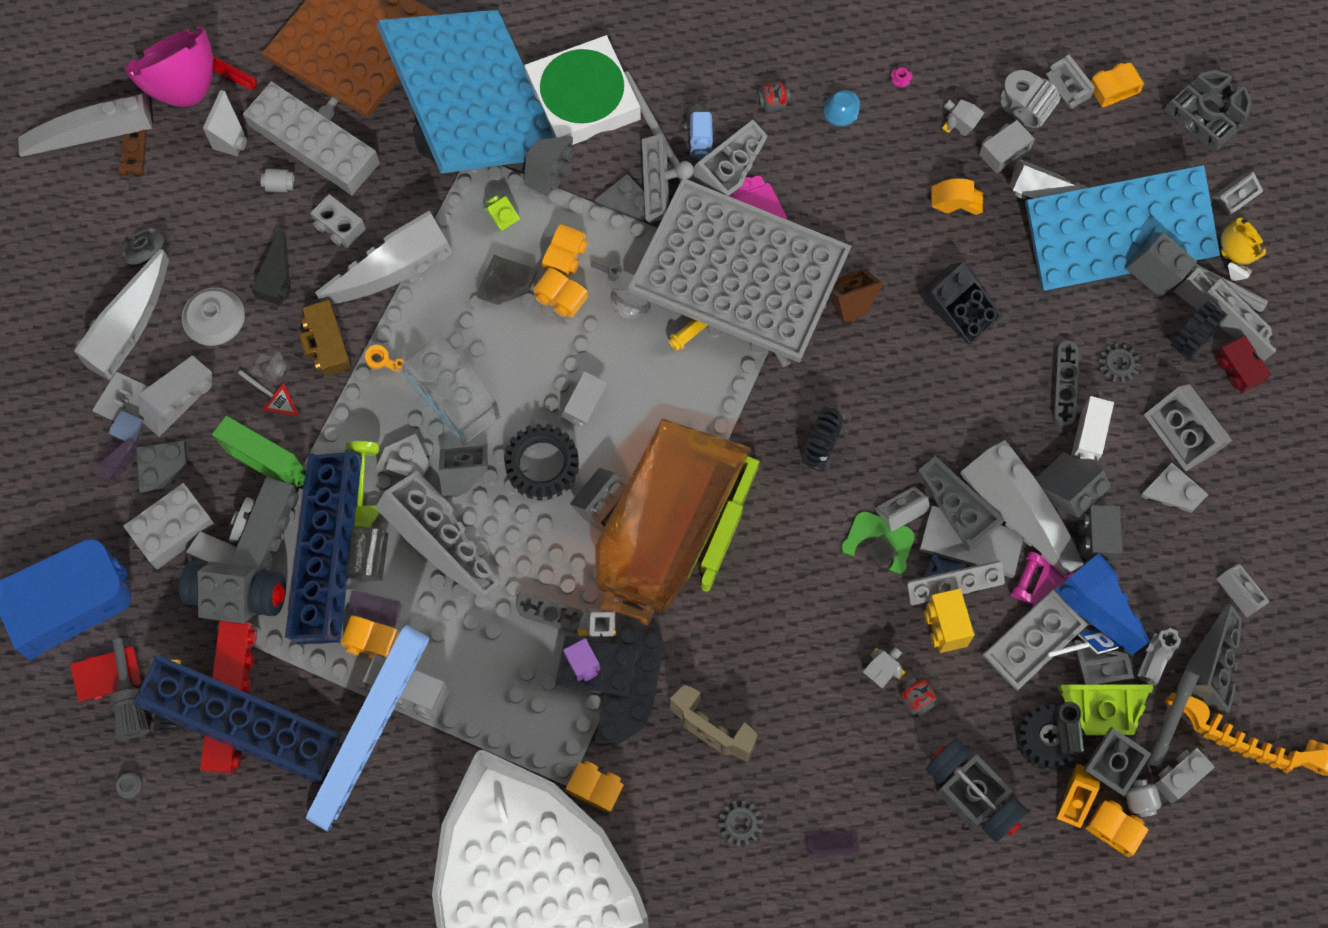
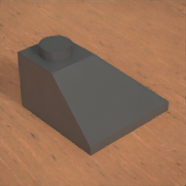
M488 445L440 450L439 477L442 496L458 497L466 494L488 469Z
M1110 727L1084 770L1125 796L1151 753L1113 727Z

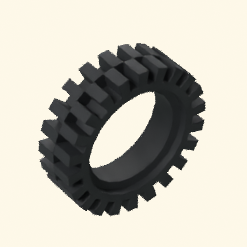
M536 424V428L532 429L530 425L526 427L525 432L520 430L517 432L516 438H511L510 446L507 445L505 449L504 465L508 480L514 489H518V493L521 495L525 493L527 498L530 499L534 496L537 497V500H542V497H547L550 500L553 499L552 495L557 494L559 497L564 489L568 491L570 484H574L576 474L578 475L579 471L578 451L575 448L573 439L570 440L566 432L563 434L561 428L556 427L552 429V425L546 424V428H544L541 424ZM537 443H548L557 447L564 457V464L559 474L547 481H534L526 477L520 469V458L527 448Z

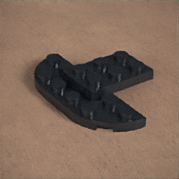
M623 600L615 644L587 640L600 664V670L597 671L598 675L588 681H584V679L577 680L564 656L563 650L583 639L565 636L555 682L556 686L605 694L595 745H615L632 737L647 723L654 705L663 657L662 634L651 614L641 606Z

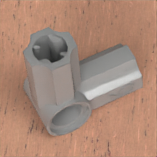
M1172 628L1160 631L1158 634L1153 632L1149 639L1150 644L1148 648H1145L1144 652L1146 654L1137 673V677L1140 680L1153 685L1158 684L1166 663L1170 661L1174 651L1181 642L1178 631Z

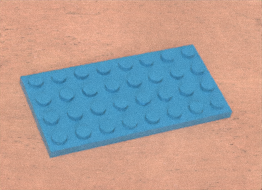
M1204 165L1025 201L1042 291L1130 274L1125 267L1154 232H1164L1195 260L1220 256Z

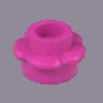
M899 67L891 72V81L897 87L908 86L912 80V73L908 72L905 67Z

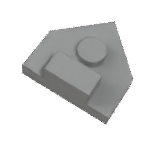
M414 434L386 446L376 466V470L402 480L418 471L425 478L430 464L417 435Z

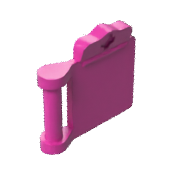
M761 176L745 177L742 186L729 196L787 220L771 185L764 183Z
M1028 552L1026 557L1028 562L1017 587L1013 588L1011 596L1034 607L1052 589L1055 590L1074 573L1071 572L1063 576L1042 556L1034 552ZM1036 565L1043 567L1034 591L1030 595L1026 592Z

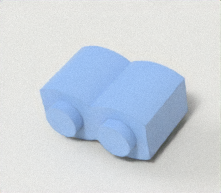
M693 112L690 115V155L692 158L695 157L697 160H702L712 152V115L710 112Z

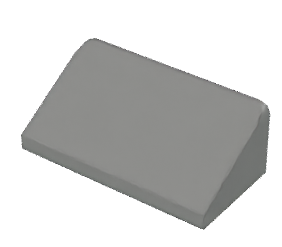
M1245 172L1213 195L1212 198L1230 216L1262 193L1263 189L1254 172Z
M913 486L877 506L875 509L886 526L891 531H894L927 513L930 510L928 497Z
M1239 563L1217 578L1218 582L1246 617H1249L1270 602Z

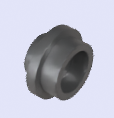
M133 773L122 775L116 783L117 793L126 799L136 797L142 789L141 779Z

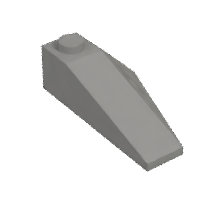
M751 120L693 167L694 172L689 179L694 183L730 196L742 186L747 173L750 171L756 156L759 154L767 138L766 133L754 120Z

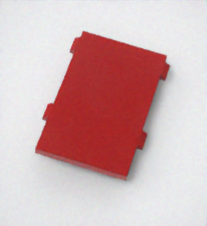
M128 645L124 647L129 680L133 682L135 688H139V685H142L135 650L133 646L130 647ZM114 652L97 657H86V660L70 664L79 703L93 698L99 700L104 695L118 690L117 685L120 683Z

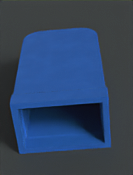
M85 540L0 580V617L14 649L27 659L32 660L56 645L124 611L132 599V593L126 581L129 575L124 565H121L118 559L100 542Z

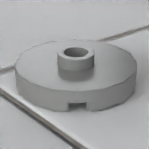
M246 497L240 512L235 511L231 524L234 526L229 542L239 543L242 532L256 501L254 499Z

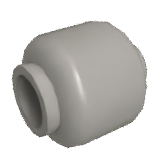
M1147 779L1135 780L1125 795L1129 811L1136 814L1137 817L1156 815V810L1162 806L1157 785L1147 783Z

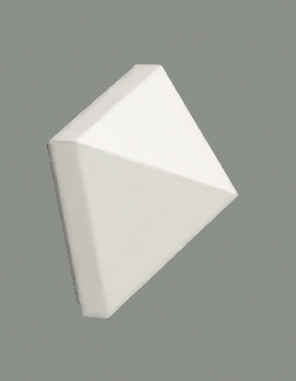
M1233 261L1228 265L1232 281L1246 279L1252 273V270Z

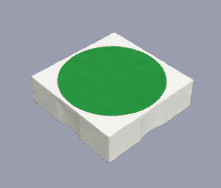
M607 35L524 65L527 79L532 86L536 99L544 109L546 120L554 138L570 136L573 138V144H576L600 132L614 130L641 120L640 105Z

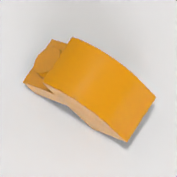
M945 180L932 186V207L944 213H951L961 208L978 215L983 213V192L975 189L974 181Z

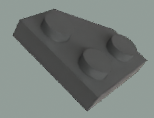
M184 441L137 447L139 491L141 494L166 491L174 478L187 466L186 443Z

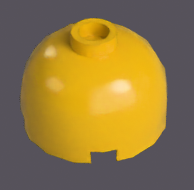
M1240 217L1231 222L1222 232L1221 253L1227 260L1231 259L1233 262L1243 265L1250 264L1266 254V249L1261 250L1260 244L1263 241L1256 229L1249 222L1243 224L1241 222L1243 218Z

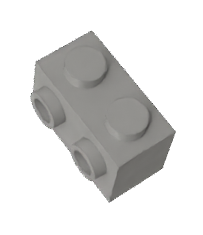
M1016 120L1012 124H1005L995 136H988L981 144L982 148L979 155L997 174L1016 161L1017 158L1030 151L1034 138Z
M1198 748L1192 752L1185 750L1176 758L1179 762L1176 766L1171 768L1168 765L1158 774L1161 779L1155 785H1157L1158 790L1171 804L1179 800L1215 768Z

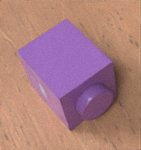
M586 638L563 650L564 656L578 681L582 679L588 681L598 675L597 671L600 670V664Z

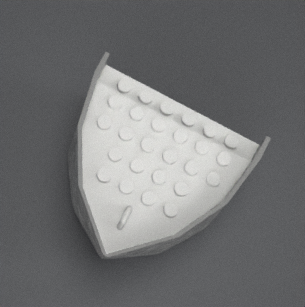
M485 750L476 752L441 825L432 890L437 928H649L648 916L639 891L604 830L553 782Z

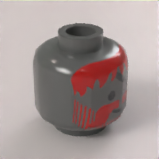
M781 81L762 84L760 90L757 91L759 107L764 108L766 112L784 110L787 106V101L791 100L789 87L785 88Z
M913 678L903 685L905 690L900 694V698L912 715L918 714L921 717L936 707L934 703L937 700V696L926 680L916 681Z

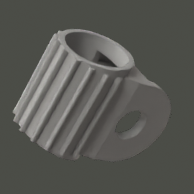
M1018 70L1012 72L1006 78L1000 103L1004 111L1013 116L1015 120H1018L1020 124L1031 128H1039L1059 103L1061 97L1057 88L1047 79L1040 78L1026 70ZM1019 82H1024V83L1027 84V86L1021 85V84H1017V83H1019Z

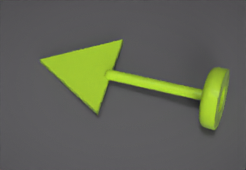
M367 441L346 443V450H351L357 455L362 456L353 538L358 546L380 514L375 508L376 506H363L365 456L378 454L380 448L379 444Z

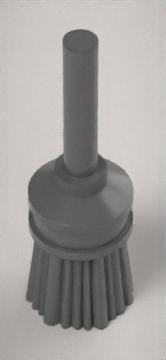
M117 638L112 640L120 684L117 685L118 690L111 695V700H113L112 708L115 711L116 738L131 739L147 735L150 732L144 709L132 705L139 688H135L133 682L129 680L123 639Z

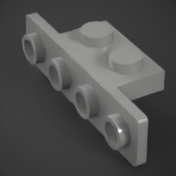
M994 561L907 581L909 602L911 605L929 602L934 594L961 589L962 594H967L1005 584L1003 565L1001 561Z

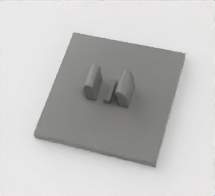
M116 372L92 411L114 422L122 410L139 417L138 394L148 388V386Z

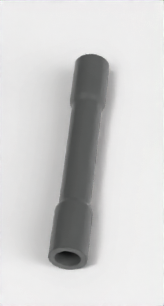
M1187 670L1184 671L1177 688V694L1158 739L1152 747L1147 763L1161 768L1169 750L1170 741L1186 703L1193 693L1199 675Z

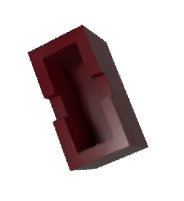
M1246 336L1222 347L1216 355L1219 367L1222 370H1226L1230 376L1231 385L1238 389L1241 394L1264 383L1271 375L1262 359L1256 360L1253 353L1256 350Z

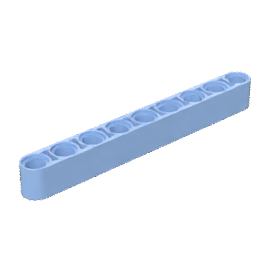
M406 625L397 637L307 813L306 819L328 832L332 828L331 823L333 820H337L428 644V636Z

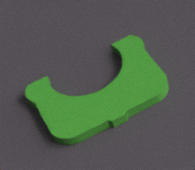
M869 512L859 513L855 517L848 539L842 544V553L854 557L855 549L861 541L867 538L882 539L890 545L894 553V562L889 570L901 575L906 569V560L914 541L913 531L906 526L891 531L880 516Z

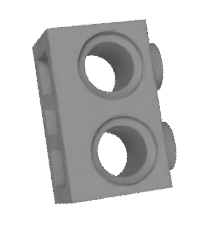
M330 194L311 212L314 227L321 233L326 231L330 234V239L338 246L343 244L348 248L366 230L363 220ZM333 215L331 218L325 219V216ZM343 228H350L346 232H341Z

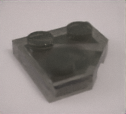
M493 255L476 293L477 298L500 305L527 294L536 277L537 270Z

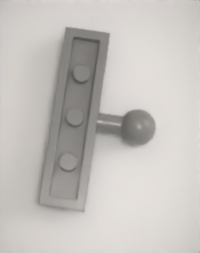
M663 134L642 139L645 219L649 223L662 220L669 207L668 179L679 177L686 180L694 172L692 164L687 161L680 162L676 168L668 170L666 137Z

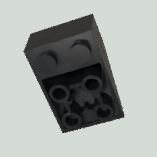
M964 262L950 264L919 292L929 308L970 346L1002 318L1000 312Z

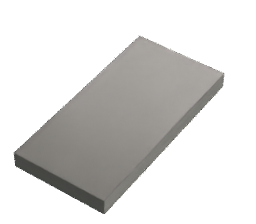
M932 506L919 551L931 555L935 554L956 562H964L969 566L1001 561L1004 576L1013 578L1024 537L1013 529L1011 531L1008 527L1000 525L973 549L968 551L941 509Z
M1052 589L982 656L1018 691L1054 657H1049V652L1064 648L1088 624Z

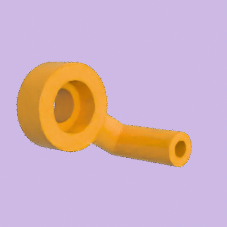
M372 345L365 353V363L372 369L377 370L384 366L395 372H401L403 369L404 361L402 359H397L396 361L390 359L388 351L381 345ZM377 354L381 360L375 362L372 360V356Z

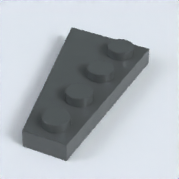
M936 456L918 470V476L968 551L1003 524L1004 518Z

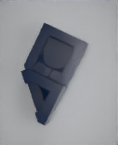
M933 554L924 577L966 568V564Z

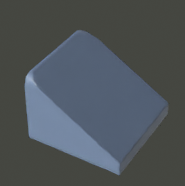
M122 410L111 426L109 434L126 442L136 441L144 419Z

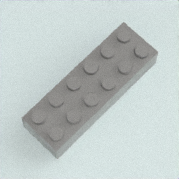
M272 81L243 113L249 127L350 195L356 192L380 164L374 149Z

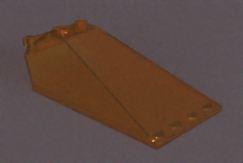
M663 418L661 419L596 543V584L600 591L606 592L601 609L606 611L613 610L638 619L642 624L649 625L654 610L664 613L688 581L750 453V447ZM617 596L622 599L645 606L644 611H642L640 609L614 601V599Z

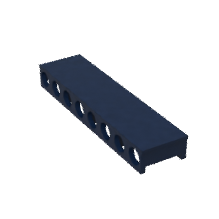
M345 450L343 453L322 455L308 453L285 638L296 642L298 645L340 643L362 456L357 455L351 450Z
M158 654L132 703L134 706L320 785L342 736L340 733Z

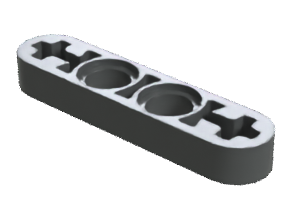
M1072 341L1062 342L1056 352L1053 421L1060 428L1070 427L1076 418L1079 348ZM1065 348H1069V351L1073 352L1069 357V362H1065L1066 353L1062 352ZM1062 369H1069L1073 376L1070 379H1065L1061 376L1060 371ZM1066 390L1070 392L1072 398L1065 401L1060 398L1059 392ZM1063 406H1068L1066 416L1070 418L1066 422L1063 421L1062 417H1059L1063 412Z

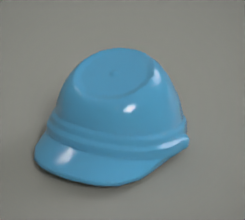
M849 90L838 91L831 95L823 103L824 117L829 123L836 126L851 124L858 117L860 109L858 96Z

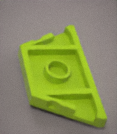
M1058 685V690L1065 703L1074 702L1080 707L1082 712L1080 724L1083 736L1106 735L1110 727H1113L1123 735H1134L1138 726V719L1144 712L1146 707L1144 704L1148 694L1153 690V685Z

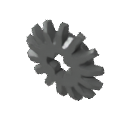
M1115 344L1114 350L1107 346L1106 348L1109 353L1107 354L1102 351L1101 355L1105 359H1099L1098 361L1105 364V366L1100 367V371H1109L1105 374L1106 378L1111 374L1114 375L1113 382H1116L1117 377H1120L1121 382L1125 383V376L1130 381L1134 378L1131 376V373L1135 375L1139 373L1134 368L1141 367V364L1135 363V360L1140 358L1139 355L1133 357L1132 353L1135 350L1132 348L1128 352L1126 350L1127 345L1125 344L1122 349H1119L1118 344ZM1119 357L1122 358V362H1126V366H1122L1121 369H1117V365L1113 364V361H1117Z
M736 801L732 802L734 809L730 810L726 806L724 809L728 814L723 815L720 813L719 816L725 819V823H718V827H725L726 829L721 833L722 837L729 834L728 843H731L734 838L737 839L736 846H740L741 840L745 841L746 846L750 845L748 838L751 837L754 841H757L758 838L754 835L755 831L758 833L763 831L757 828V824L764 823L763 820H757L756 818L761 814L760 810L753 813L752 809L755 806L753 804L749 808H745L746 801H742L741 807H737ZM745 817L748 820L745 823L747 829H735V818L743 819Z

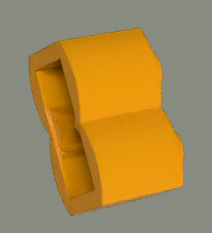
M1120 63L1114 66L1112 70L1099 71L1094 74L1091 80L1095 87L1093 94L1101 107L1109 106L1140 93L1144 85L1132 63Z
M559 224L543 258V269L553 268L567 278L570 277L571 273L575 274L579 265L577 259L580 253H585L588 246L586 233Z
M550 267L533 288L536 300L542 305L546 306L548 304L553 306L554 311L562 317L568 316L573 318L588 298V292L584 287Z
M351 615L340 643L345 647V652L355 656L363 653L369 655L368 659L370 660L373 659L375 654L387 658L399 636V632L392 627Z
M585 761L584 764L579 762L565 792L610 814L624 786L620 782L621 778L610 772L607 775L597 771L599 767L591 762Z
M1103 801L1085 829L1125 856H1133L1148 832V829L1144 826V821L1137 816L1126 815L1122 811L1123 808L1114 801Z

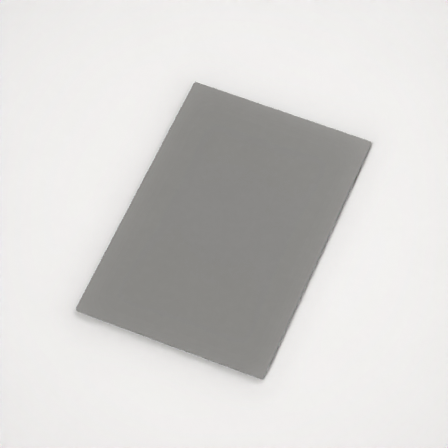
M501 165L463 170L457 175L435 217V221L453 253L445 260L428 267L425 272L418 273L399 284L310 453L315 455L343 453L346 450V443L352 441H367L379 444L378 454L365 456L363 506H376L386 490L402 481V479L376 470V466L386 446L416 434L430 464L425 479L442 496L439 477L440 450L488 445V469L466 494L458 497H442L454 510L452 512L457 522L461 521L465 528L463 532L469 541L473 540L477 547V554L486 561L500 586L483 599L428 561L380 513L359 546L355 539H352L340 642L351 615L397 629L399 634L408 625L428 636V644L414 670L445 683L449 695L437 720L431 717L430 720H425L418 717L416 711L409 708L407 711H403L395 707L394 710L567 786L578 763H581L599 724L605 694L556 686L555 682L565 636L615 644L616 636L607 637L600 634V636L588 635L587 637H579L577 632H569L523 618L518 614L516 602L520 596L530 594L577 608L583 613L586 612L587 607L612 608L615 612L616 633L623 600L633 602L650 613L719 462L716 459L692 450L688 446V436L694 431V443L706 446L708 440L713 438L714 446L725 449L769 350L709 325L684 345L683 350L675 351L668 342L670 335L678 333L693 319L628 293V287L658 228L558 188L552 190L548 196H545L525 186L523 174ZM495 195H498V197L506 196L520 220L503 231H499L488 212L483 210V207L487 205L486 201ZM559 224L586 233V241H588L585 253H580L577 259L579 265L576 273H571L568 278L584 287L588 292L587 300L573 318L568 316L562 317L554 311L553 306L548 304L545 306L539 303L535 298L533 289L547 271L543 269L542 261ZM592 261L608 267L613 264H619L622 267V272L612 271L613 274L619 276L616 281H612L608 278L607 273L590 265ZM372 345L383 346L388 351L390 359L394 361L402 359L404 361L402 371L395 372L385 366L377 370L368 367L364 359L367 349ZM377 354L372 356V360L375 362L381 360ZM404 371L408 375L412 374L439 404L452 426L458 432L461 440L452 433L406 378ZM585 371L605 381L607 385L587 424H583L581 427L561 418V415ZM536 424H541L544 428H546V424L552 425V429L556 427L561 428V432L563 434L566 432L569 435V439H573L579 458L578 475L576 474L574 484H570V489L568 491L564 489L559 497L555 494L552 495L553 499L550 500L547 497L537 500V497L534 496L530 499L527 498L525 493L523 495L518 493V489H514L508 480L504 465L505 449L507 445L510 446L511 438L517 437L518 431L522 430V432H525L526 427L530 425L532 429L536 428ZM537 443L530 446L520 458L521 471L526 477L534 481L551 480L559 474L564 464V457L560 450L548 443ZM308 457L302 466L305 471L307 469ZM598 468L614 472L642 502L614 539L609 538L584 520L570 505ZM304 481L296 489L299 495L295 508H291L289 524L285 530H282L280 535L279 549L277 552H273L271 557L270 572H279L284 575L286 580L285 601L278 615L266 616L256 614L247 621L255 627L254 630H257V641L255 645L252 644V647L367 697L369 692L366 691L367 688L362 681L372 661L368 659L369 655L360 653L359 656L345 652V647L341 643L298 645L296 642L285 638ZM531 601L521 606H523L524 612H527L528 609H534L537 611L536 616H539L542 604H539V609L533 607ZM549 607L544 611V617L549 620L556 618L558 611L553 607ZM562 611V618L559 623H563V618L568 619L571 626L580 622L577 615H574L573 618H568L564 614L566 611Z

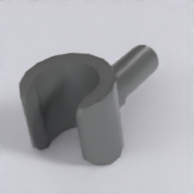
M592 261L590 265L607 273L608 278L612 281H616L619 277L613 274L612 271L622 272V267L619 264H613L608 267Z

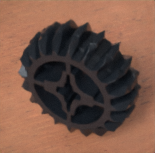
M824 407L821 410L802 455V463L807 465V467L820 471L824 469L840 434L845 419L843 413L829 407Z

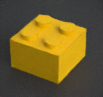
M961 589L931 596L926 610H924V618L927 624H931L933 633H930L933 647H937L939 653L968 647L974 637V632Z

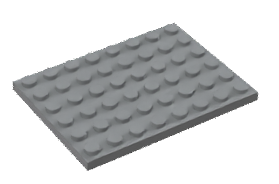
M682 179L628 287V293L800 363L847 259L851 245L687 179Z

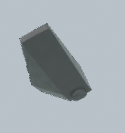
M1232 604L1225 606L1185 670L1199 675L1191 697L1203 701L1208 707L1224 714H1229L1235 695L1236 685L1230 684L1231 670L1237 671L1238 663L1235 661L1233 648L1239 647L1242 618Z

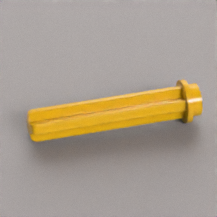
M693 319L675 335L671 334L668 342L675 351L683 350L684 345L708 325Z

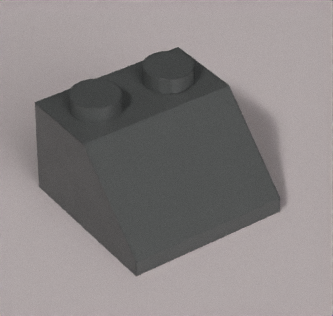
M1154 232L1125 269L1156 296L1161 297L1181 282L1197 261L1164 232Z

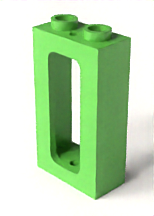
M225 416L213 432V437L226 453L266 477L291 484L295 489L304 483L306 471L292 453L230 417Z

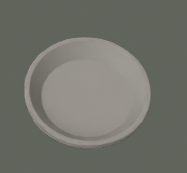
M207 288L197 292L187 301L182 312V325L186 334L193 341L207 346L220 345L234 338L242 328L245 318L244 307L241 300L233 292L223 288Z

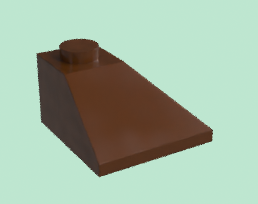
M865 268L838 278L829 297L837 316L843 322H854L859 317L866 315L879 293L882 283Z

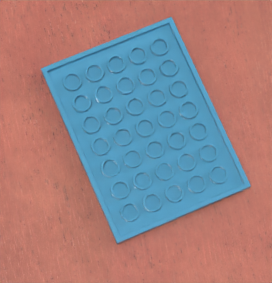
M498 10L378 21L377 28L440 173L522 163L526 161V153L538 140L554 138L546 120L544 109L536 99L532 86L525 74V67Z

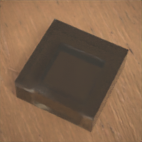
M885 534L865 547L879 568L899 555Z

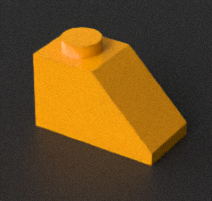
M1076 764L1068 782L1057 819L1081 828L1098 793L1100 780L1085 771V766Z

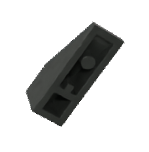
M280 230L277 231L251 289L255 298L279 306L282 305L284 300L289 298L291 292L287 241L283 231Z

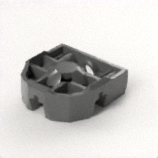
M1216 70L1201 73L1190 85L1171 100L1164 109L1168 115L1213 153L1219 150L1243 127L1252 102L1248 90L1244 86L1239 90H1234V85L1230 83L1232 76ZM1224 90L1231 95L1229 100L1227 98L1225 100L1222 99L1223 95L1221 93ZM1223 107L1225 110V114H1223L1222 112L1220 113V109H1222Z

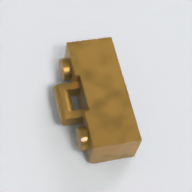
M326 300L302 308L304 317H301V321L305 331L309 330L299 335L305 357L309 358L317 355V357L313 358L317 371L322 370L325 377L352 369L330 301ZM315 338L317 347L312 348L310 339Z

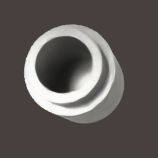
M266 169L265 173H261V187H265V191L288 192V190H294V172L283 169Z

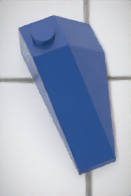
M1098 553L1055 590L1071 609L1133 655L1150 641L1138 616L1132 613L1127 603L1129 601L1127 594L1122 593L1117 582L1119 578L1116 572Z

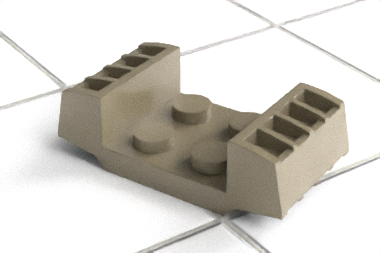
M683 685L670 698V709L683 720L685 729L723 755L732 754L746 762L749 761L758 736L750 726L744 723L732 739L729 737L730 733L720 725L715 727L708 722L709 718L700 711L694 713V710L700 703V692L696 689Z

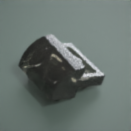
M352 527L346 572L348 579H358L360 581L383 580L388 533L370 527Z

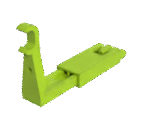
M692 431L688 436V446L692 450L716 459L739 471L745 469L732 502L728 501L701 564L700 573L704 574L701 589L704 592H708L711 589L742 516L743 504L758 471L760 461L714 446L713 438L708 440L706 446L694 443L695 433Z

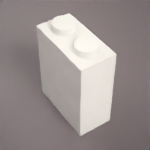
M1090 396L1080 415L1071 456L1094 466L1103 454L1114 402Z

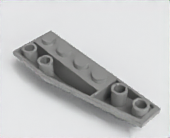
M160 249L150 258L144 267L101 312L98 318L91 322L86 335L79 339L74 352L83 364L91 371L108 380H111L137 343L156 306L169 262L164 250Z

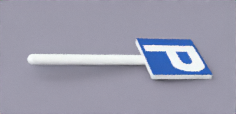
M1094 629L1078 634L1085 643L1051 651L1048 653V656L1052 657L1090 647L1097 654L1118 649L1119 646L1099 629Z

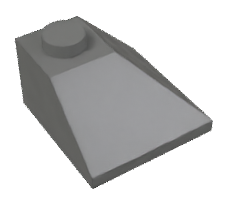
M220 90L203 129L212 149L238 156L240 150L245 149L247 138L225 91Z

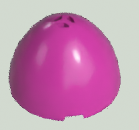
M200 26L196 27L197 31L190 32L186 29L157 42L143 51L144 56L138 61L132 59L124 68L126 74L144 93L158 101L178 107H189L198 104L206 96L213 75L214 57L205 29Z

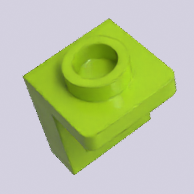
M495 195L486 201L487 205L483 207L484 212H488L499 231H503L520 220L506 196L498 197V195Z

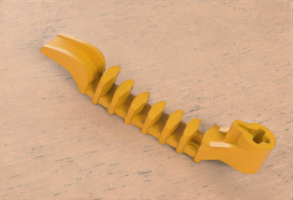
M1171 693L1164 702L1172 705L1177 693ZM1189 697L1183 712L1190 718L1194 730L1203 734L1204 738L1211 739L1220 746L1224 745L1232 752L1237 751L1246 758L1251 757L1259 763L1269 764L1272 768H1280L1285 773L1292 771L1295 767L1304 766L1321 775L1328 776L1327 744L1309 740L1305 752L1291 751L1286 756L1284 755L1285 749L1277 747L1273 755L1269 753L1272 744L1265 742L1261 749L1256 748L1258 742L1256 738L1251 737L1247 744L1242 742L1245 737L1243 732H1237L1234 738L1229 736L1233 725L1225 723L1221 732L1216 730L1223 717L1219 713H1215L1211 722L1207 725L1206 722L1210 715L1208 706L1197 698Z

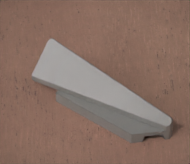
M1198 267L1173 291L1197 310L1208 300L1228 314L1219 327L1236 340L1246 336L1256 350L1254 354L1263 361L1276 352V348L1269 341V337L1272 335L1271 327L1221 278L1213 285Z

